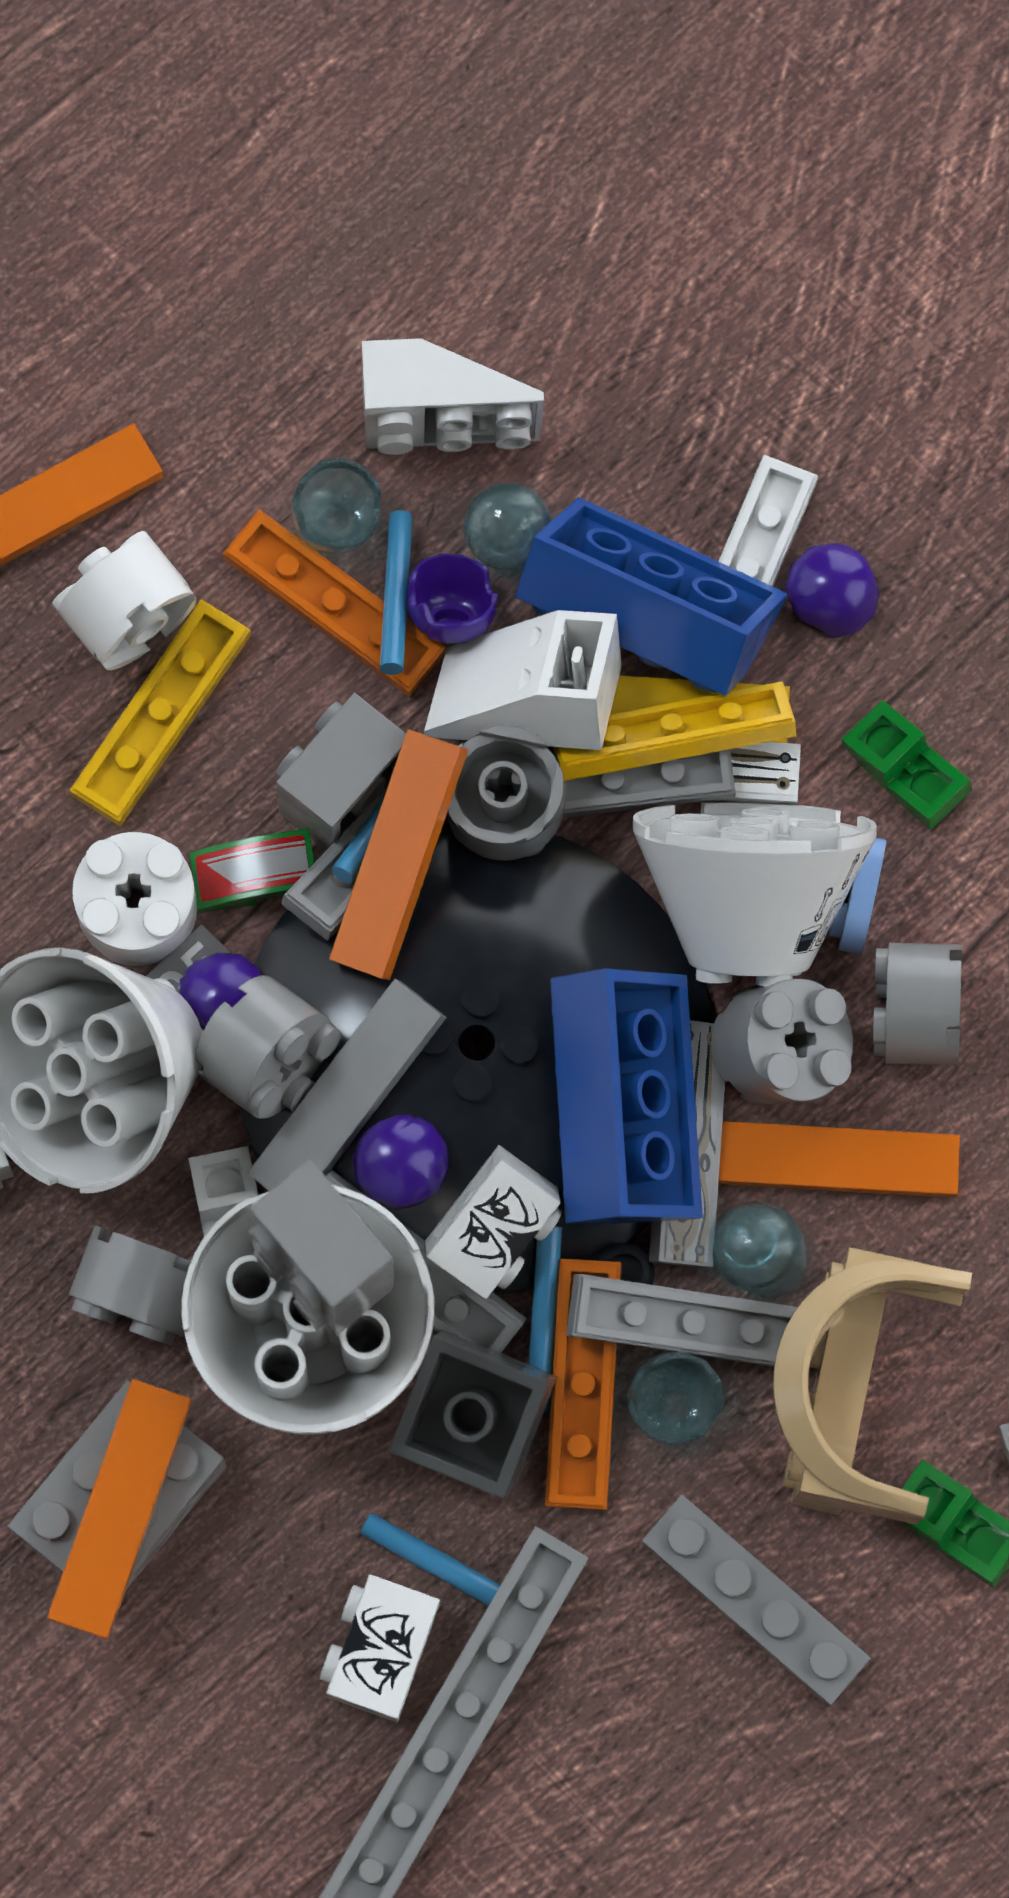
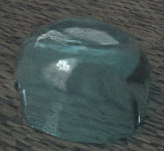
M341 457L318 462L302 477L292 498V521L294 529L299 532L300 539L311 549L330 555L356 551L372 536L379 523L380 497L382 494L379 483L364 465Z
M516 482L492 484L475 496L467 508L464 518V539L478 562L498 572L521 571L524 569L534 536L548 525L552 518L547 504L533 489Z
M750 1201L724 1214L715 1228L712 1256L715 1267L720 1271L721 1277L731 1286L754 1293L762 1298L773 1297L796 1284L807 1266L808 1243L795 1219L784 1209L767 1202Z
M667 1351L650 1357L638 1368L630 1381L626 1394L628 1399L627 1406L632 1421L648 1438L668 1445L690 1442L703 1437L717 1416L723 1412L725 1404L722 1382L718 1374L706 1360L684 1351Z

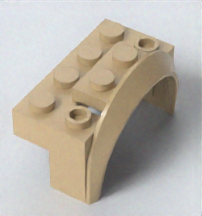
M849 1247L841 1263H831L829 1272L825 1274L824 1282L816 1287L794 1312L781 1338L775 1360L773 1382L775 1413H777L783 1434L792 1449L788 1455L783 1478V1487L793 1489L790 1505L839 1515L843 1509H848L912 1524H918L925 1517L928 1497L863 1476L852 1469L887 1292L891 1291L961 1306L963 1293L970 1290L971 1272L947 1269ZM809 1367L817 1369L813 1393L808 1390Z

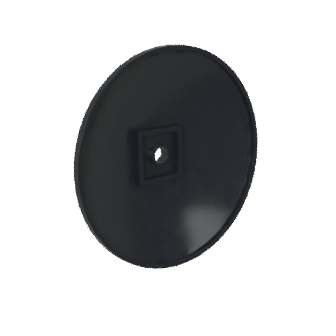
M444 823L390 980L381 979L329 960L338 931L327 941L291 911L287 910L282 915L264 942L254 965L260 969L261 975L274 978L327 1016L331 1024L340 1030L341 1039L338 1046L329 1057L323 1060L311 1077V1080L315 1083L394 979L402 981L447 1017L331 1170L364 1194L355 1182L352 1161L361 1136L370 1126L380 1120L395 1115L411 1114L433 1124L447 1143L450 1169L440 1190L427 1201L403 1210L383 1207L423 1240L428 1238L498 1145L558 1187L561 1203L557 1208L562 1213L555 1226L562 1227L560 1259L597 1261L606 1249L616 1244H628L651 1223L570 1224L565 1222L550 979L604 968L687 975L690 1020L714 1023L704 982L696 980V968L689 964L671 919L662 907L636 881L616 865L593 851L557 835H554L538 854L531 857L508 861L485 858L472 852L455 838L449 823ZM473 1030L487 1033L492 1038L495 1046L491 1055L480 1061L466 1058L459 1049V1041L464 1034ZM240 1106L244 1126L257 1159L293 1112L287 1107L274 1116L260 1119L254 1117ZM535 1237L520 1255L524 1259V1264L518 1275L505 1289L497 1285L492 1291L494 1294H512L534 1289L537 1239Z

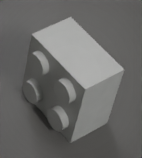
M355 692L344 705L336 701L322 714L315 725V730L318 732L317 736L304 750L299 746L293 748L282 760L275 773L280 777L276 781L279 814L298 829L309 828L310 839L325 851L388 787L406 735L404 731Z

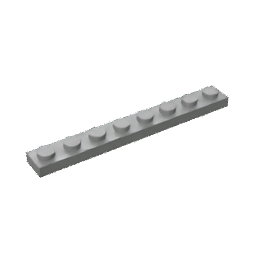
M534 1527L319 1898H393L589 1557L540 1528Z

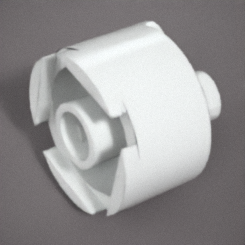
M140 531L131 536L119 549L112 553L107 547H101L87 556L78 567L83 576L75 584L64 589L52 602V606L93 657L100 661L106 670H115L135 661L150 651L145 642L159 631L165 637L171 634L192 611L196 604V597L191 591L189 584L147 532Z
M127 832L93 843L87 850L75 873L73 902L80 927L88 941L102 955L113 962L127 966H146L158 963L181 945L194 928L197 904L191 870L180 850L172 843H168L160 837L141 832ZM132 891H143L144 898H140L138 908H129L127 906L126 898H130Z

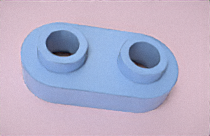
M876 838L849 890L847 903L843 902L829 929L828 936L839 938V951L862 955L885 853V839Z

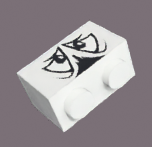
M498 1145L425 1240L427 1258L487 1299L497 1285L505 1289L515 1279L524 1264V1259L520 1255L535 1237L539 1241L544 1240L557 1224L562 1213L557 1208L561 1203L558 1187Z
M371 1574L368 1576L365 1588L353 1585L341 1617L342 1621L351 1624L343 1647L335 1644L331 1645L320 1675V1680L330 1683L327 1690V1698L398 1723L440 1606V1599Z

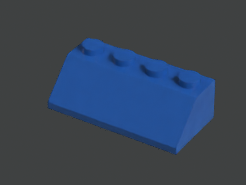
M578 497L534 536L515 598L532 605V608L541 615L557 610L617 614L620 647L635 653L647 665L657 668L665 667L688 678L695 687L703 691L718 692L726 696L747 674L780 613L788 593Z
M604 968L550 978L565 1222L570 1224H621L703 1218L687 975Z

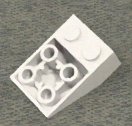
M421 338L362 341L366 449L378 448V451L381 453L397 455L408 453L416 446H437V449L441 451L459 452L471 448L472 444L495 443L497 447L502 449H519L528 446L530 441H541L544 392Z
M557 610L484 634L466 643L448 646L424 729V735L440 739L469 740L473 736L480 734L479 731L492 726H514L537 735L547 746L602 750L622 666L617 614Z

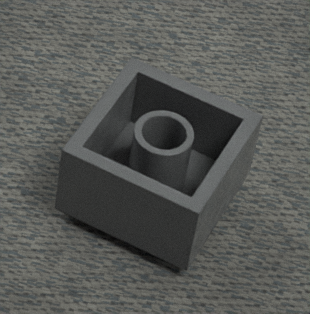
M442 1331L432 1337L388 1452L504 1499L515 1488L558 1376L447 1331Z

